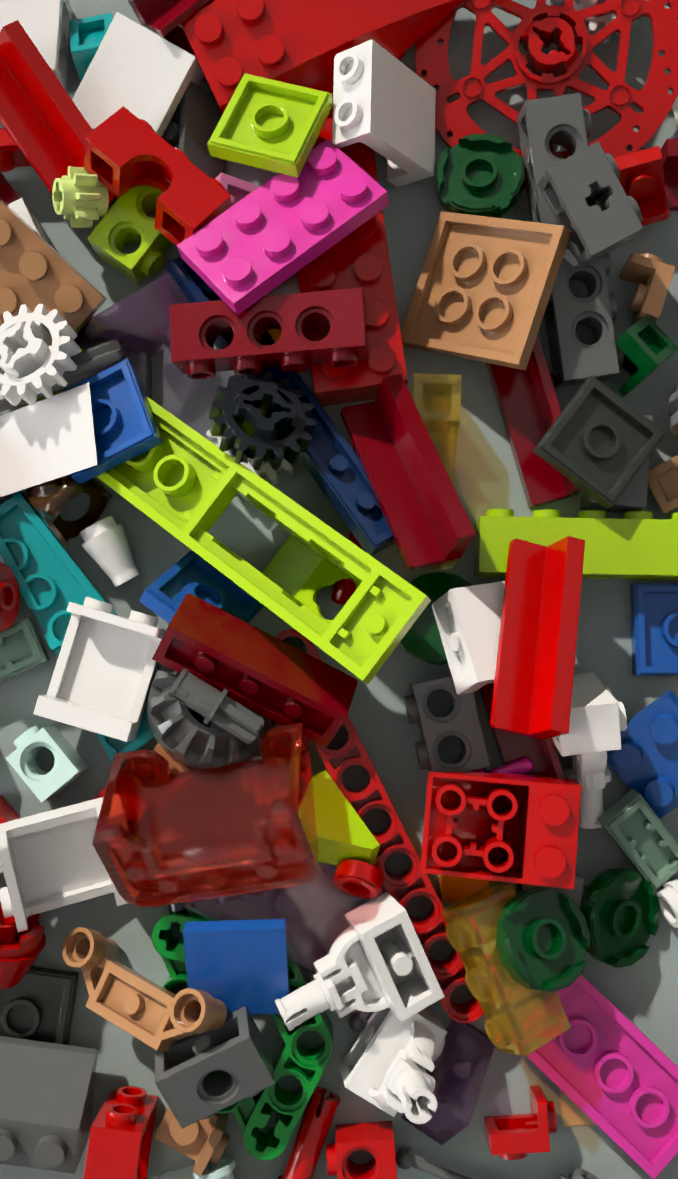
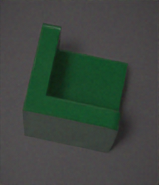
M648 314L627 329L615 341L616 345L624 352L622 367L632 376L618 390L619 393L625 397L678 350V347Z

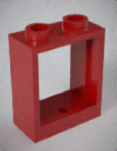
M125 1086L118 1090H111L90 1128L83 1179H147L158 1096L147 1095L146 1090L135 1086Z

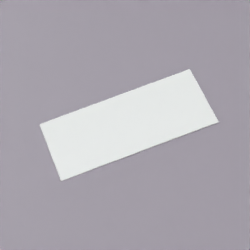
M90 383L54 395L50 399L46 398L38 401L35 405H28L0 416V497L98 465Z

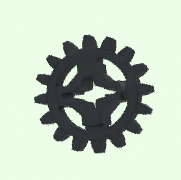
M252 370L246 371L243 382L234 375L230 376L227 387H218L215 399L211 405L209 419L213 420L210 430L211 436H223L219 449L224 452L233 448L237 452L234 462L238 464L244 461L246 457L252 459L254 470H259L263 461H268L274 471L279 470L283 458L293 465L296 463L299 453L307 451L317 422L310 418L314 410L313 404L301 403L305 394L303 389H297L292 392L288 389L289 378L285 377L277 383L273 381L272 372L267 370L263 379H257Z

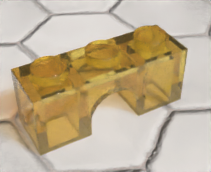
M512 885L487 886L442 910L447 923L446 935L452 947L461 957L466 970V984L472 995L479 1001L486 1018L485 1030L491 1042L500 1052L527 1056L570 1029L571 1025L557 992L527 989L513 980L502 965L496 945L497 922L505 904L516 894Z

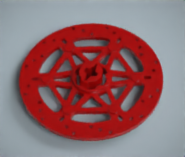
M467 0L423 40L420 38L415 42L416 74L433 88H439L436 91L435 130L450 149L459 144L458 139L467 135L486 133L467 113L466 110L471 105L482 101L518 126L517 117L519 113L495 96L496 94L525 86L527 89V100L537 99V91H552L554 96H560L564 94L565 89L569 88L594 100L592 104L583 108L589 110L590 116L606 108L620 116V121L616 126L603 136L588 143V146L599 141L604 153H609L615 158L639 151L660 128L678 95V0H605L604 3L579 11L574 10L573 0H563L562 6H549L546 4L547 0H537L533 9L512 0ZM460 8H465L476 16L471 72L466 77L456 81L451 78L449 69V41L455 16ZM498 8L520 18L521 21L514 31H510L491 12L492 9ZM611 13L615 14L616 18L596 34H589L584 23L585 21ZM645 16L650 19L652 26V59L644 87L641 90H635L625 82L631 23ZM489 26L506 43L508 48L486 65H482L484 28ZM617 32L620 35L616 71L612 72L592 50ZM552 43L558 46L557 50H551L548 55L542 52L543 47L548 48ZM519 44H521L524 50L527 52L526 58L524 53L520 54ZM577 44H580V53L575 46ZM510 62L516 73L515 76L490 84L485 82L487 77L505 63ZM586 66H589L608 85L609 88L607 90L600 89L578 78ZM455 95L460 96L459 99L449 103L447 101ZM630 105H635L641 109L642 113H637ZM633 128H637L638 132H634ZM449 133L453 134L450 138L447 137ZM553 144L549 145L550 151L555 157L560 159L569 157L567 151L556 152L553 149ZM512 147V149L517 152L518 156L520 153L522 157L521 150ZM626 147H630L631 151H627Z

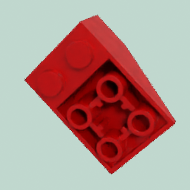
M428 771L420 873L574 889L581 785L577 779L537 775Z

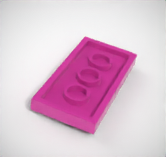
M327 138L311 150L298 178L278 173L178 244L177 247L181 258L238 316L389 205L388 192Z
M582 974L569 987L556 992L547 991L508 1034L510 1041L652 1179H655L678 1153V1066Z

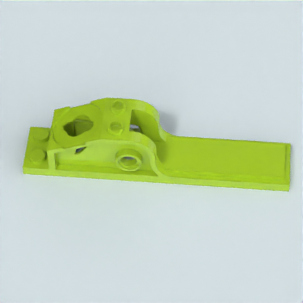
M67 387V388H64V389H62V390H59V391L54 392V393H53V396H54V395H57L58 393H60V392H62V391H64V390H66V389H68V388H70V387ZM40 397L36 400V402L46 399V397ZM147 397L163 443L96 477L366 684H369L431 600L428 596L246 466L234 462L235 459L229 454L222 452L215 444ZM24 403L22 407L28 406L29 404ZM238 493L266 517L290 534L289 538L262 573L208 533ZM342 579L353 580L357 589L335 619L328 620L323 618L320 606L316 603V595L319 590L325 586H331Z

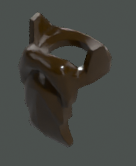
M71 474L25 489L31 494L29 501L33 508L41 514L46 526L64 546L68 543V539L75 538L80 535L82 530L94 524L104 511L108 499L113 497L94 478L80 484L72 479ZM81 492L87 493L90 496V506L86 514L75 521L63 520L60 517V512L67 502Z

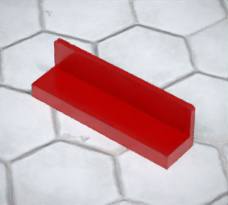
M16 20L3 26L0 32V121L52 194L55 179L62 178V175L68 176V166L84 167V137L92 131V128L20 22ZM108 189L109 209L117 201L118 197Z
M567 536L548 547L517 538L509 543L490 726L494 729L539 739L569 734L585 540Z

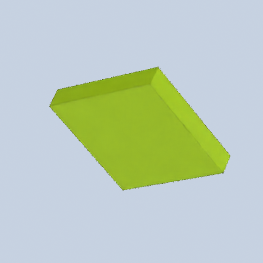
M244 73L207 143L210 156L298 178L333 107L332 94Z

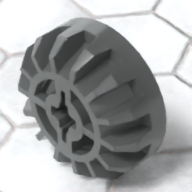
M164 665L161 666L149 690L147 701L148 720L158 743L171 757L180 763L195 769L208 771L224 770L237 766L254 755L275 728L277 722L249 709L263 718L264 726L256 740L251 744H247L226 730L218 729L220 726L212 721H209L208 724L203 723L205 717L167 695L180 673Z

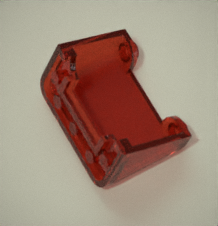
M303 723L279 726L267 731L260 743L262 759L222 765L217 768L173 773L166 759L150 750H135L114 754L92 844L120 896L132 905L154 907L299 886L314 879L318 872V845L310 747Z

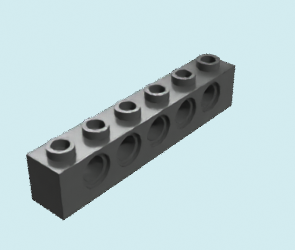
M581 93L525 100L517 117L531 222L558 225L537 184L547 168L564 160L555 157L551 153L549 145L559 144L563 146L569 156L588 147L587 138L591 135V116L588 109H583ZM586 200V203L589 205V207L593 205H598L601 208V205L598 201L590 203L588 200ZM567 248L565 250L544 313L552 370L556 378L555 388L583 384L591 375L599 381H604L620 373L619 366L623 365L624 352L615 343L617 339H615L613 321L617 318V302L615 295L608 292L606 278L611 270L610 253L580 268L573 252ZM576 279L582 281L587 287V298L574 296L569 289V280ZM583 324L592 330L594 334L592 345L583 344L578 340L575 333L576 325Z

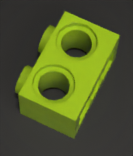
M148 185L133 187L118 198L87 238L99 258L138 286L142 284L147 276L153 277L159 271L165 259L164 254L172 245L169 239L154 228L155 218L149 217L150 212L156 208L157 198L163 192ZM130 242L141 243L137 251L130 254L122 253V249L126 244Z

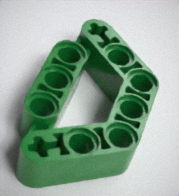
M197 908L178 912H168L167 910L155 924L152 931L153 946L161 955L170 974L163 988L173 993L172 988L174 985H188L184 939L182 937L181 941L174 940L173 931L169 930L174 922L181 924L180 932L183 933L185 922L251 919ZM287 932L289 985L300 988L311 982V978L290 934ZM326 1011L306 1020L290 1032L280 1014H271L284 1041L272 1063L275 1084L263 1089L253 1097L242 1099L217 1112L219 1114L233 1112L243 1134L244 1146L248 1153L256 1159L263 1161L272 1160L283 1152L331 1058L333 1051V1027ZM313 1030L320 1033L325 1041L316 1048H308L300 1042V1035L306 1031ZM291 1075L300 1080L302 1085L299 1089L288 1092L280 1088L277 1081L283 1076ZM273 1108L277 1111L275 1128L271 1127L267 1133H263L259 1128L263 1129L266 1126Z

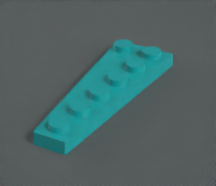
M18 491L0 505V555L5 564L13 571L19 585V591L29 609L36 616L45 633L43 636L50 649L55 652L58 658L72 615L71 612L67 611L69 602L83 606L85 597L106 603L108 601L61 541L46 526L43 518L33 508L25 495ZM112 608L111 614L118 616V614ZM147 704L135 740L125 742L96 733L114 767L120 766L155 738L148 720Z

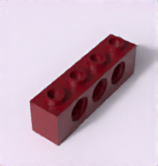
M362 287L264 296L238 316L223 300L169 305L171 361L183 375L187 374V377L191 379H211L216 376V372L233 370L237 375L245 376L247 370H252L255 375L263 372V368L281 367L284 371L300 372L310 369V364L328 362L331 367L348 368L358 365V360L370 359L367 305ZM316 325L330 327V331L324 339L320 341H310L307 339V334L312 327ZM279 329L282 331L276 343L272 345L260 344L261 336L267 330ZM223 333L234 334L233 340L228 347L221 350L214 349V342L218 336Z

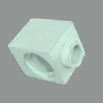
M35 725L29 728L13 742L17 749L5 758L41 803L55 798L89 769L55 726L39 729ZM42 747L51 750L55 758L54 766L49 773L42 771L36 762L37 753Z

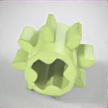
M68 166V176L62 175V178H56L53 183L52 200L54 210L57 215H64V220H70V227L93 228V220H99V217L106 215L109 205L108 189L98 181L97 174H89L84 167Z

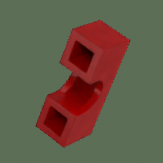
M124 106L84 137V169L89 174H97L98 181L118 198L131 188L140 185L152 186L163 192L157 198L154 228L176 246L229 209L231 195L218 180L207 176L190 162L183 151L172 147L154 131L148 122L137 118Z

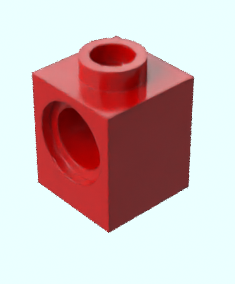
M392 1120L335 1124V1143H326L328 1176L337 1175V1179H397ZM357 1150H366L373 1155V1158L365 1164H357L351 1161L349 1156Z

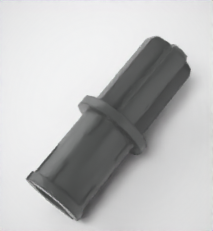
M186 668L182 670L167 694L169 697L175 698L205 717L203 723L208 724L209 721H212L247 744H251L256 740L264 726L263 718L226 696L228 693L227 689L224 688L220 692L190 673Z

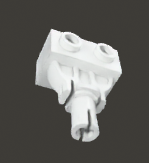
M593 672L574 674L569 734L552 737L561 756H569L570 769H564L565 778L577 779L581 785L579 827L583 829L602 827L597 820L604 813L602 791L607 782H610L612 779L611 771L606 766L607 751L621 749L620 731H626L627 717L623 703L618 702L614 698L610 688L604 686Z
M385 892L344 915L349 927L335 939L329 954L313 963L317 973L313 975L314 980L281 999H276L275 1004L290 1032L296 1026L329 1008L331 1011L335 1010L341 1019L354 1010L377 1012L389 1007L399 1021L403 1022L444 998V994L406 909L388 892Z
M389 1007L373 1012L366 1027L359 1034L339 1066L345 1088L392 1117H395L397 1112L405 1113L406 1118L412 1123L425 1124L432 1118L429 1109L435 1112L438 1102L434 1093H432L435 1089V1079L427 1073L426 1069L433 1072L435 1068L433 1062L440 1056L445 1045V1036L448 1033L438 1015L425 1008L400 1022Z

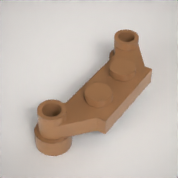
M77 927L70 931L64 939L62 956L65 963L70 967L82 969L89 994L85 1007L153 1049L168 1052L172 1042L203 1033L207 1030H217L225 1023L227 1009L223 1001L213 998L206 991L192 988L183 989L175 995L117 961L118 946L116 942L103 937L99 931Z

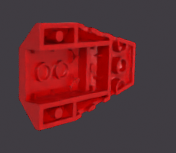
M210 0L182 22L181 26L222 113H224L244 73L329 92L332 94L333 102L334 58L336 54L373 39L400 60L405 56L407 49L420 38L423 40L467 0ZM332 107V109H331V111H330V113H329L327 119H328V118H333V107Z

